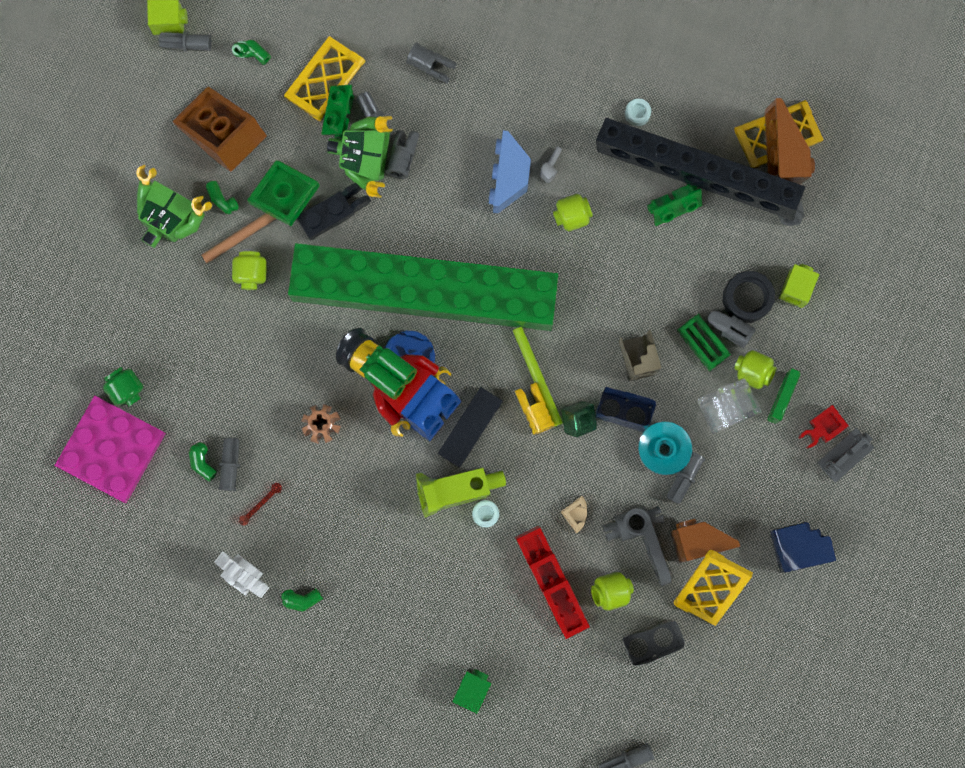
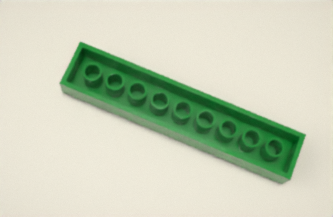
M295 243L288 296L292 302L552 331L559 273Z

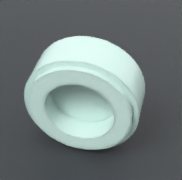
M633 99L627 104L625 118L631 125L642 126L649 121L651 107L647 101Z
M480 501L473 508V520L480 527H491L498 521L499 509L491 501Z

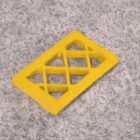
M329 36L284 94V97L316 120L321 121L326 112L329 96L327 81L342 78L338 85H348L366 61L363 57ZM331 48L338 52V57L323 59ZM342 61H352L354 64L347 73H344ZM339 62L341 74L326 76L324 64ZM321 65L323 77L308 79L316 67ZM324 82L326 94L311 96L309 84ZM303 85H306L308 97H298L296 95ZM327 98L319 110L312 106V101Z
M807 100L787 107L790 114L801 111L803 115L802 122L795 119L794 121L797 126H800V132L802 128L810 131L812 137L805 140L808 147L823 141ZM765 116L734 127L735 134L751 168L767 163V155L756 158L754 153L755 146L766 150V145L757 142L762 130L765 131ZM756 127L759 128V131L754 141L747 137L745 131Z
M709 550L673 603L683 611L690 612L716 626L752 578L753 572L724 558L725 556L716 551ZM712 563L720 569L707 570V567ZM729 574H734L740 578L736 583H732ZM723 575L726 584L714 585L710 576ZM700 577H704L708 586L696 587L695 584ZM717 591H730L725 599H720ZM711 592L714 600L702 601L699 593ZM693 593L696 602L686 599L688 594ZM705 607H718L714 613L705 609Z

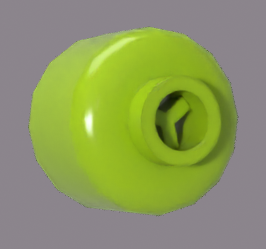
M578 193L559 199L556 202L557 210L553 211L557 226L563 225L564 229L568 232L587 226L590 222L589 218L593 217L587 197L582 198Z
M239 252V256L234 257L232 260V280L234 283L241 284V289L257 290V285L266 282V259L260 256V252Z
M751 350L745 356H739L734 369L738 371L737 378L740 382L756 389H761L771 384L777 367L774 366L772 358Z
M612 572L597 577L594 585L591 587L593 601L598 607L601 606L606 611L628 605L631 594L634 592L631 580L625 578L620 572Z

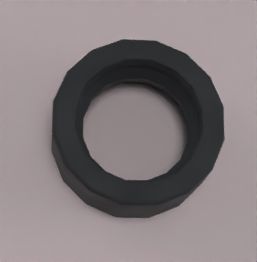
M744 271L736 274L727 283L723 291L722 302L725 311L731 317L734 315L745 323H753L761 320L771 310L775 302V290L772 282L765 275L757 271ZM745 282H752L758 285L764 294L762 306L753 312H745L739 309L733 299L736 287Z

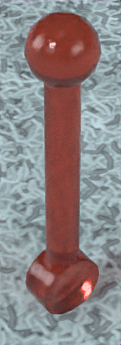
M274 483L271 487L272 490L246 515H242L239 518L240 525H247L249 519L274 494L281 493L282 485Z

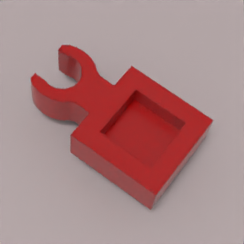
M831 405L809 421L814 428L802 432L798 438L801 439L805 435H809L812 438V443L806 447L809 449L818 443L820 437L827 443L849 427V425L835 407Z

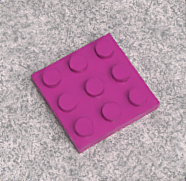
M94 395L54 466L127 504L166 433Z

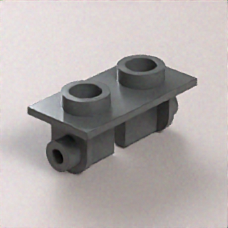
M855 428L819 460L817 464L836 483L874 449L870 443L872 438L867 433L862 434Z

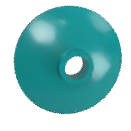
M658 422L643 432L638 445L639 456L643 464L650 471L660 475L675 474L681 471L690 461L692 442L688 433L681 426L672 422ZM661 445H666L669 448L668 454L660 452L659 448Z

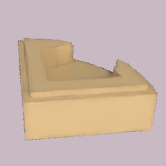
M583 496L561 511V514L576 534L583 528L587 519V504Z

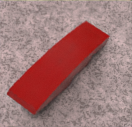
M538 525L516 536L515 539L565 639L589 628L590 626L541 527Z

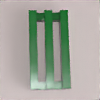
M699 314L677 329L679 335L709 372L731 355ZM695 322L722 354L720 357L694 327L693 324ZM687 328L697 339V341L701 344V346L706 350V352L710 355V357L714 360L713 362H711L708 359V357L704 354V352L688 334V332L686 331Z
M791 368L786 372L767 421L776 424L783 419L801 375L800 371Z

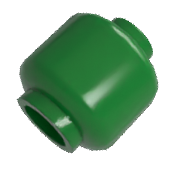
M120 367L104 378L106 382L103 385V390L114 405L121 406L125 403L129 407L141 399L139 393L143 390L144 386L132 369Z

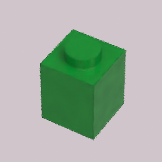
M475 668L473 672L467 670L452 702L478 714L492 682L487 680L489 675Z

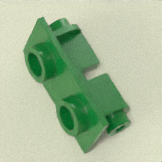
M351 84L330 86L321 135H334L335 139L342 140L343 132L348 129L349 119L346 116L350 115L352 103L355 99Z
M687 184L672 191V196L674 197L672 201L668 194L651 200L647 208L649 213L654 215L655 226L668 223L678 216L693 212L703 206L701 188L697 189L696 186Z

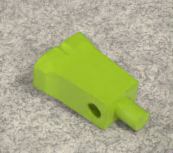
M484 468L440 479L429 478L421 472L415 474L417 494L425 518L443 509L484 499L490 495V490L506 486V479L502 470L485 474Z

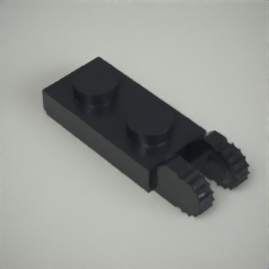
M357 183L348 186L342 192H337L298 216L297 220L310 241L354 216L355 212L371 202L369 196L365 195L349 205L347 199L359 193L362 189Z

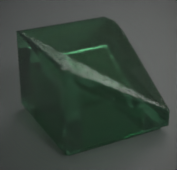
M581 401L561 409L565 434L578 438L597 430L594 404Z

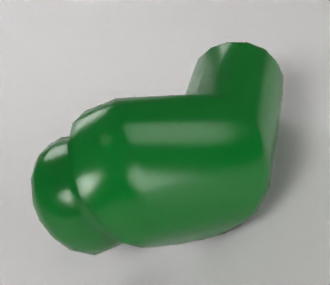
M254 40L239 41L232 46V53L236 57H255L262 65L267 64L271 59V55Z
M210 181L206 184V189L212 203L225 214H232L233 211L239 209V205L234 197L228 200L224 198L217 181Z
M197 442L190 447L188 452L190 465L196 473L210 482L216 476L217 471L205 463L204 455L207 454V446L202 442Z
M317 588L304 596L296 594L292 589L285 590L281 595L282 603L287 609L300 612L308 610L323 600Z

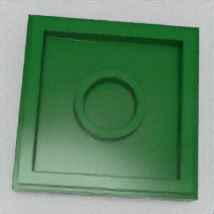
M276 159L247 201L250 205L292 226L318 190L320 184L313 178Z

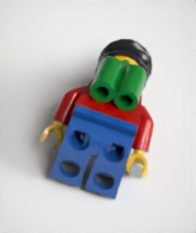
M363 328L350 330L340 340L336 351L337 364L343 365L349 372H357L371 382L375 388L373 398L377 410L391 425L393 435L403 437V434L399 431V427L402 425L405 430H410L411 427L430 442L444 424L439 414L447 420L461 403L459 397L445 385L446 383L443 380L439 379L442 373H447L451 376L449 370L443 366L439 367L425 356L404 354L400 357L390 349L378 346L374 338L367 335Z

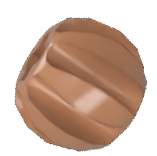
M323 404V408L318 411L317 405L310 407L312 414L310 416L304 414L301 420L308 423L307 426L302 428L304 435L308 436L313 433L310 441L319 444V440L323 436L325 443L332 441L333 439L330 437V434L332 432L339 434L341 426L334 425L336 421L341 419L338 412L329 415L332 407ZM321 418L327 423L323 425L322 430L315 425L320 423Z

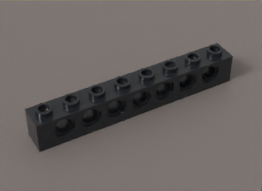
M606 117L596 139L597 152L792 221L795 218L806 186Z

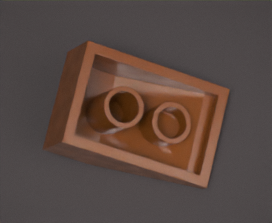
M209 86L172 121L174 125L210 157L230 172L267 137L252 115Z
M776 98L765 109L767 173L802 184L812 177L815 171V160L811 158L810 148L782 98Z

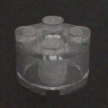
M745 378L697 399L712 434L762 412Z

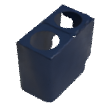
M605 387L595 418L644 432L652 420L656 401L630 392ZM613 399L618 402L620 406L618 415L607 417L602 413L601 406L605 400ZM639 407L644 411L645 420L642 424H636L627 420L626 415L630 408Z
M808 522L770 531L780 573L836 561L831 537L822 536L819 529L811 530Z

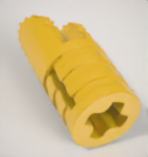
M533 383L530 385V390L536 404L529 405L526 395L521 388L515 390V394L532 429V434L536 435L553 428L555 424L551 420L552 418L548 413L549 411L546 408V403L537 383Z

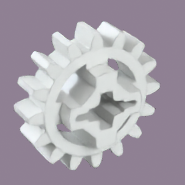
M222 551L214 561L216 565L224 570L221 577L245 596L251 591L262 598L269 589L259 579L263 573L239 554L233 559Z

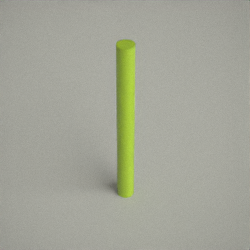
M522 327L514 329V336L533 381L539 387L546 403V408L549 411L548 413L552 418L551 420L555 424L554 427L563 424L525 332Z

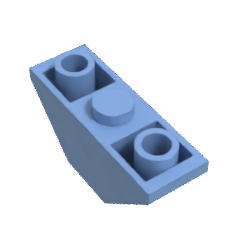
M504 130L502 139H497L495 154L500 155L499 164L494 163L492 179H496V188H490L489 204H493V213L501 212L525 194L528 188L531 159L509 131Z

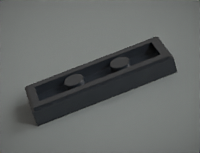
M480 387L437 454L458 468H461L503 403V400Z

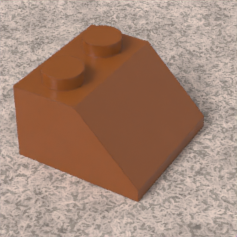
M696 519L676 524L677 529L671 531L679 563L705 557L709 550L719 553L740 547L738 540L706 522L697 523Z

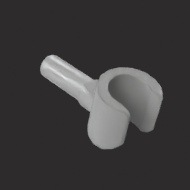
M560 147L555 148L550 160L541 168L540 177L547 183H550L558 173L553 166L562 151Z

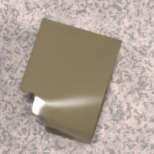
M650 329L641 337L625 341L622 338L619 340L629 381L654 376L662 368Z

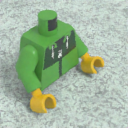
M368 116L354 122L350 129L344 130L342 140L329 138L327 153L340 155L339 167L345 169V174L354 183H357L362 189L366 190L367 195L370 197L381 198L382 196L378 194L377 189L378 187H385L383 182L376 181L384 179L390 132L393 131V129L387 127V120H391L392 116Z
M140 166L136 171V175L140 180L137 192V214L139 216L138 220L148 228L141 241L155 248L162 236L171 242H176L178 239H183L196 233L205 216L204 212L212 208V203L206 202L202 206L203 196L196 197L190 201L155 180L152 183L150 180L156 176V169L151 168L148 176L145 173L146 166Z

